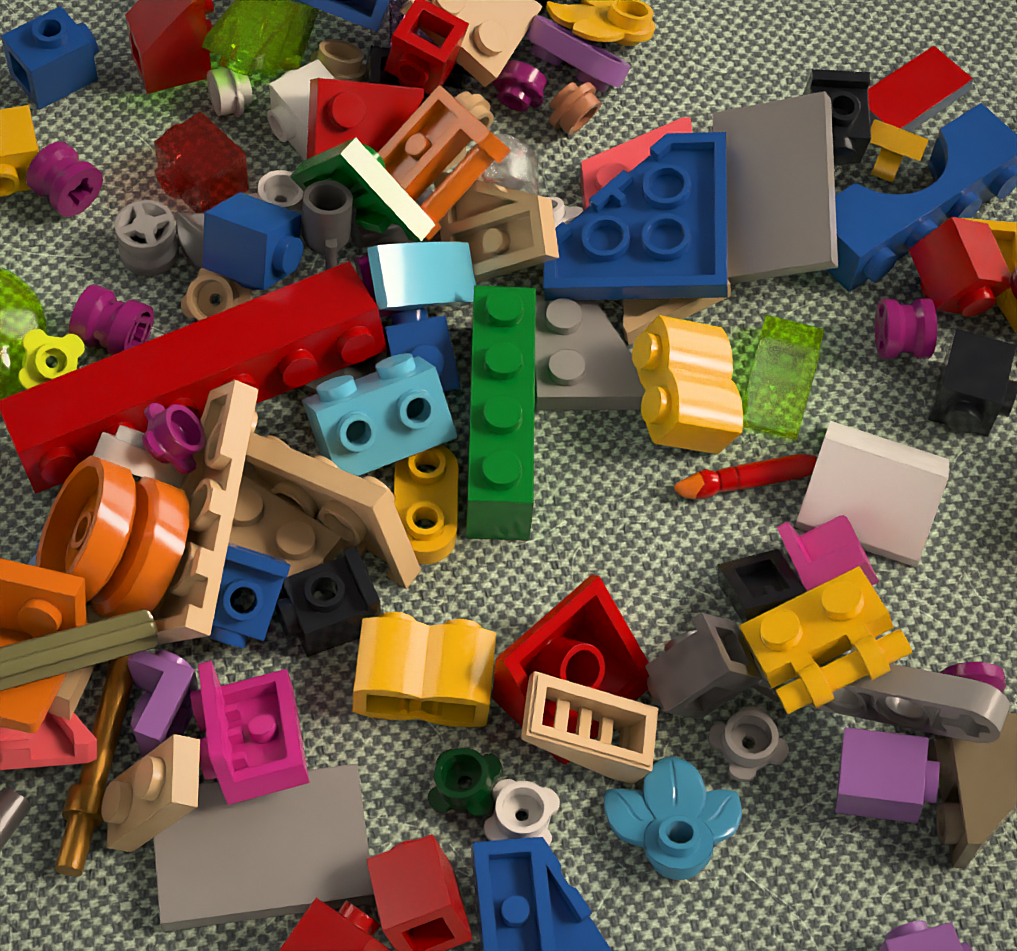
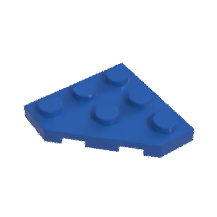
M726 132L665 134L650 147V155L629 173L625 170L620 172L589 199L590 206L568 225L562 221L555 227L559 258L544 262L543 290L545 301H554L560 298L571 300L728 298Z

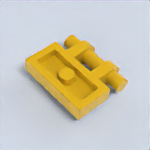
M860 566L739 625L746 644L771 688L797 677L796 680L775 690L787 715L810 703L816 709L835 699L832 692L865 676H868L872 681L890 672L889 664L912 653L910 644L900 628L877 640L875 639V637L894 627L888 610ZM849 650H852V651H853V652H851V653H849V654H847V655H845V656H843V657H841V658H839V659H837V660H835V661H833V662H831V663H829V664H827V665H825V666H823V667H821V668L819 667V665H821V664H823V663H825V662H827V661H829V660H831V659H833V658H835V657H837V656H839V655H841V654H843V653H845V652H847V651H849Z

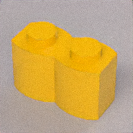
M658 315L638 335L632 349L633 364L637 368L640 382L646 390L641 402V415L646 422L652 441L658 445L719 454L742 434L743 428L741 397L735 383L731 380L733 360L727 334L722 327Z
M386 612L378 617L362 619L353 688L352 712L385 720L421 719L430 723L452 727L486 726L490 707L496 633L484 629L478 623L467 619H452L444 624L429 626L417 622L412 616L401 612Z

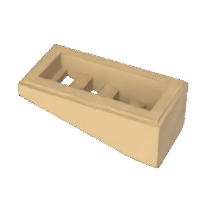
M534 671L529 676L521 740L608 778L634 784L652 772L658 708ZM545 698L556 702L553 728L542 725ZM570 709L578 712L575 734L567 732ZM592 719L599 722L597 740L590 739ZM613 729L620 731L619 747L611 745Z

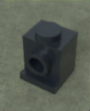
M812 69L803 95L825 91L831 98L834 166H842L849 163L860 164L870 143L871 126L868 87L871 82L870 72Z
M356 546L343 550L344 557L290 575L284 579L282 585L283 598L277 600L276 612L286 637L291 638L298 635L307 657L359 639L362 619L378 617L381 614V601Z

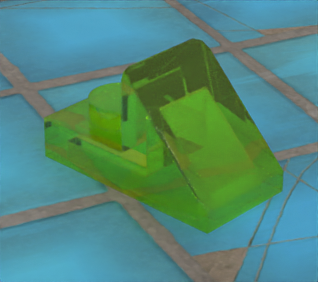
M765 315L742 403L743 427L797 440L819 361V350L825 329Z

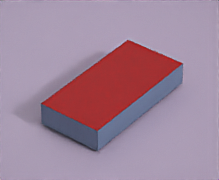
M933 45L868 89L870 126L873 120L876 119L911 132L970 91L973 78Z

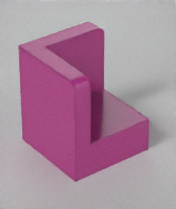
M838 516L800 536L789 521L777 526V530L807 591L860 566L871 585L879 582L846 516Z

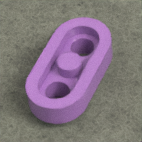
M540 15L534 16L532 24L525 34V37L533 42L530 49L531 53L556 66H560L562 60L579 69L576 75L579 81L583 83L590 82L596 90L604 93L609 85L621 88L631 68L627 62L589 40L574 35L570 29Z

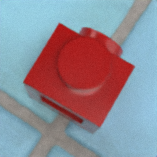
M415 0L392 35L390 41L392 46L384 70L398 77L401 86L424 88V92L431 95L439 85H443L452 71L469 23L426 0ZM420 25L446 38L442 46L438 47L417 36Z

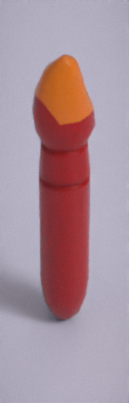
M795 454L735 465L733 467L730 466L716 471L704 469L677 482L674 486V491L684 498L702 500L713 497L718 492L743 490L810 476L813 473L818 457L809 454Z

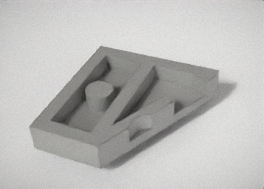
M536 295V410H641V402L646 390L640 382L637 368L632 361V354L595 300H571L567 298L545 301L544 295Z

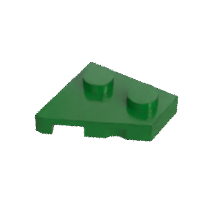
M356 137L304 160L289 176L303 192L309 185L318 181L329 180L345 185L353 196L352 206L356 208L355 220L358 225L367 230L383 234L391 224H396L403 229L409 241L421 242L436 225L385 170V163L381 156L371 147L361 144Z

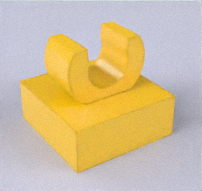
M874 119L871 125L870 143L882 148L871 175L893 183L903 156L921 161L929 139Z

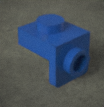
M427 308L392 314L393 326L383 328L388 358L404 353L412 354L413 358L419 356L436 367L443 392L461 388L446 315L429 318Z

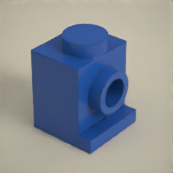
M228 543L211 634L207 637L240 648H245L248 637L264 641L284 579L287 578L291 565L283 559ZM240 587L252 589L255 596L253 605L245 611H237L230 604L231 594Z

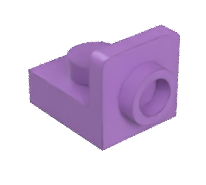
M158 650L154 654L143 651L130 655L127 660L131 676L134 680V686L146 691L139 699L131 720V729L134 731L142 758L173 734L183 736L194 714L190 692L199 690L195 669L191 668L190 664L183 658L168 651Z

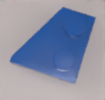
M543 837L473 842L471 858L481 951H612L590 918L592 911L577 888L568 884L561 873L560 862Z

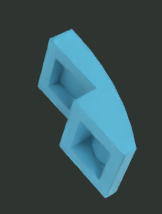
M413 242L377 245L367 248L378 310L408 311L427 306L461 307L473 304L476 281L469 243Z

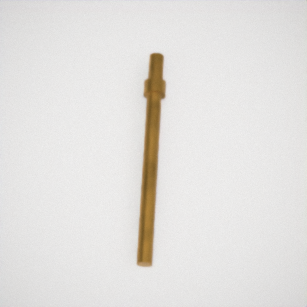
M129 656L114 659L110 662L91 732L97 739V759L82 765L78 783L71 785L68 789L62 811V817L67 820L54 867L58 873L72 877L82 875L94 828L103 825L104 822L101 813L102 800L134 681L127 663Z

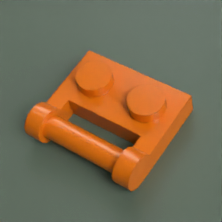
M441 85L432 92L378 152L385 163V170L416 201L471 140L477 143L420 206L417 203L436 224L425 236L428 240H431L442 228L438 222L494 161L500 164L511 152L499 138Z

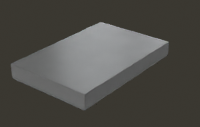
M825 91L712 113L713 132H726L727 279L729 282L735 284L838 268L831 98Z
M358 764L308 770L310 783L227 805L219 781L199 784L198 807L154 837L159 914L162 931L305 913L316 897L332 909L341 908L345 901L354 906L375 903L374 891L366 859L370 858Z

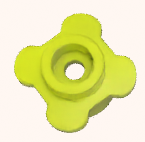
M41 329L28 331L22 338V346L26 351L22 358V369L18 372V380L25 389H29L76 370L78 357L85 350L83 341L75 334H67L60 338L47 336ZM48 356H53L57 360V365L54 368L46 365Z

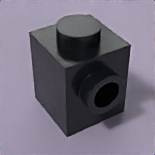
M956 328L942 363L928 420L947 425L950 429L960 433H975L988 437L997 416L1009 417L1015 402L1017 381L1010 380L1009 376L1017 345Z

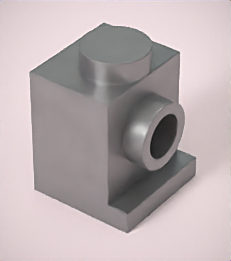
M703 612L691 619L697 631L685 632L674 637L665 645V653L645 665L650 676L647 678L649 692L655 702L666 713L702 719L763 679L736 622Z

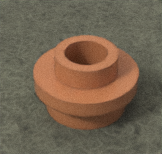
M574 82L565 86L549 105L554 111L549 118V123L554 129L562 128L568 135H572L586 125L602 105L594 95L596 88L590 82L584 83L579 87Z

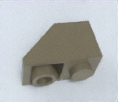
M1017 713L1007 714L1000 737L995 742L977 743L942 735H936L935 739H930L928 742L927 760L940 762L939 783L942 803L938 804L936 812L937 835L942 845L949 844L952 868H966L1017 809Z

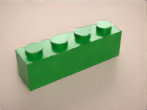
M474 286L471 332L466 539L530 540L534 505L536 288Z

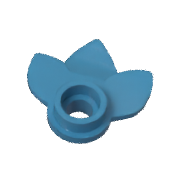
M675 756L664 757L653 764L652 772L645 776L643 790L608 789L604 795L605 816L617 838L644 848L645 855L654 869L662 876L673 880H685L697 875L711 860L714 845L733 836L742 818L741 802L736 791L721 789L706 792L702 776L695 766ZM672 840H681L686 843H675Z

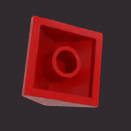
M591 574L496 658L492 699L521 727L523 726L529 676L534 671L636 701L648 690L647 678L650 676L645 665L649 662L600 576ZM545 698L542 725L553 728L556 702ZM571 709L569 710L567 732L575 734L578 712ZM592 719L590 739H595L598 736L599 722ZM547 751L559 763L567 765L570 762L565 758H562L558 755H555Z

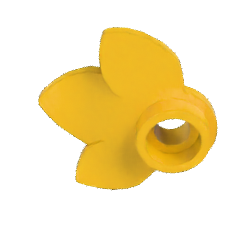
M581 0V4L571 5L547 1L546 4L547 12L557 24L566 28H573L572 33L589 41H614L625 46H635L639 42L650 40L655 31V23L652 20L653 9L640 0Z

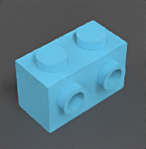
M410 353L391 356L376 364L377 372L355 380L351 375L329 379L316 387L318 394L302 399L320 455L331 460L339 469L359 476L458 438L436 367L421 357L413 358Z

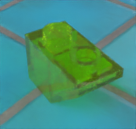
M234 0L207 33L202 47L221 55L219 61L221 66L247 76H252L253 71L275 76L277 70L299 69L320 9L297 0Z

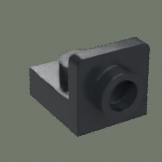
M778 549L717 564L718 584L741 619L742 624L807 592Z

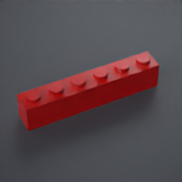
M348 261L1 399L0 413L35 494L63 484L80 462L89 456H93L102 432L115 436L119 425H123L145 434L148 429V420L145 417L144 410L151 403H159L165 409L174 404L182 405L191 410L201 421L209 392L231 381L237 380L259 389L256 400L257 404L387 351L379 310L351 262Z

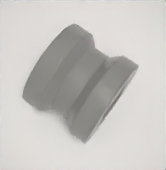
M153 200L134 201L124 206L117 214L114 226L116 238L119 242L120 260L125 268L136 275L146 277L160 275L168 271L176 263L179 255L174 215L170 209L162 203ZM145 239L146 243H141V240Z

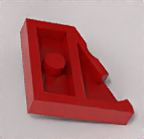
M325 78L310 79L306 159L355 137L361 144L371 147L378 153L418 109L424 98V88Z

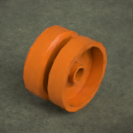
M89 456L80 462L68 476L52 504L42 530L35 566L84 577L86 602L90 601L93 611L109 618L139 609H147L151 613L160 603L171 584L184 551L189 528V501L185 491L146 476L135 482L130 469L95 456Z

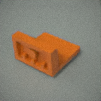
M0 558V647L86 624L84 577ZM68 673L1 691L0 727L30 734L36 733Z

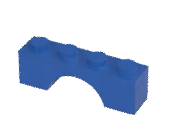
M982 103L978 104L940 128L928 162L929 170L934 179V183L929 187L909 194H886L854 183L835 195L838 268L826 270L848 292L868 279L871 282H876L883 278L894 267L897 260L909 253V248L950 217L972 218L982 204L994 196L1002 199L1017 187V134Z

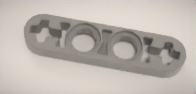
M841 654V655H839V656H837V657H835V658H833V659H831V660H829V661H827V662H825V663L819 665V667L821 668V667H823V666H825V665H827V664H829V663H831V662H833V661H835V660H837V659H839V658L845 656V654ZM754 658V662L763 679L752 687L761 694L780 701L775 690L796 680L797 677L771 688ZM889 664L890 672L872 681L868 676H865L832 692L834 700L816 708L977 743H991L1000 737L1010 708V702L1001 691L987 683ZM812 703L804 706L815 709Z

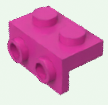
M212 660L198 664L201 689L190 692V698L197 726L200 732L206 731L207 737L200 739L199 763L206 781L218 779L227 805L310 783L294 689L288 670L283 669L221 686Z

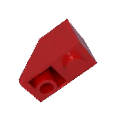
M138 0L125 14L131 54L147 94L207 79V72L212 70L210 54L218 52L212 23L209 18L206 19V14L214 13L212 0Z

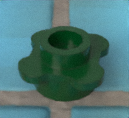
M470 748L444 751L436 761L434 770L436 786L428 793V801L431 808L437 813H446L451 809L468 811L474 818H483L489 815L495 807V801L491 795L494 782L503 773V767L499 758L493 754H484L482 756L479 752ZM464 779L472 781L471 785L467 788L459 786L460 782Z

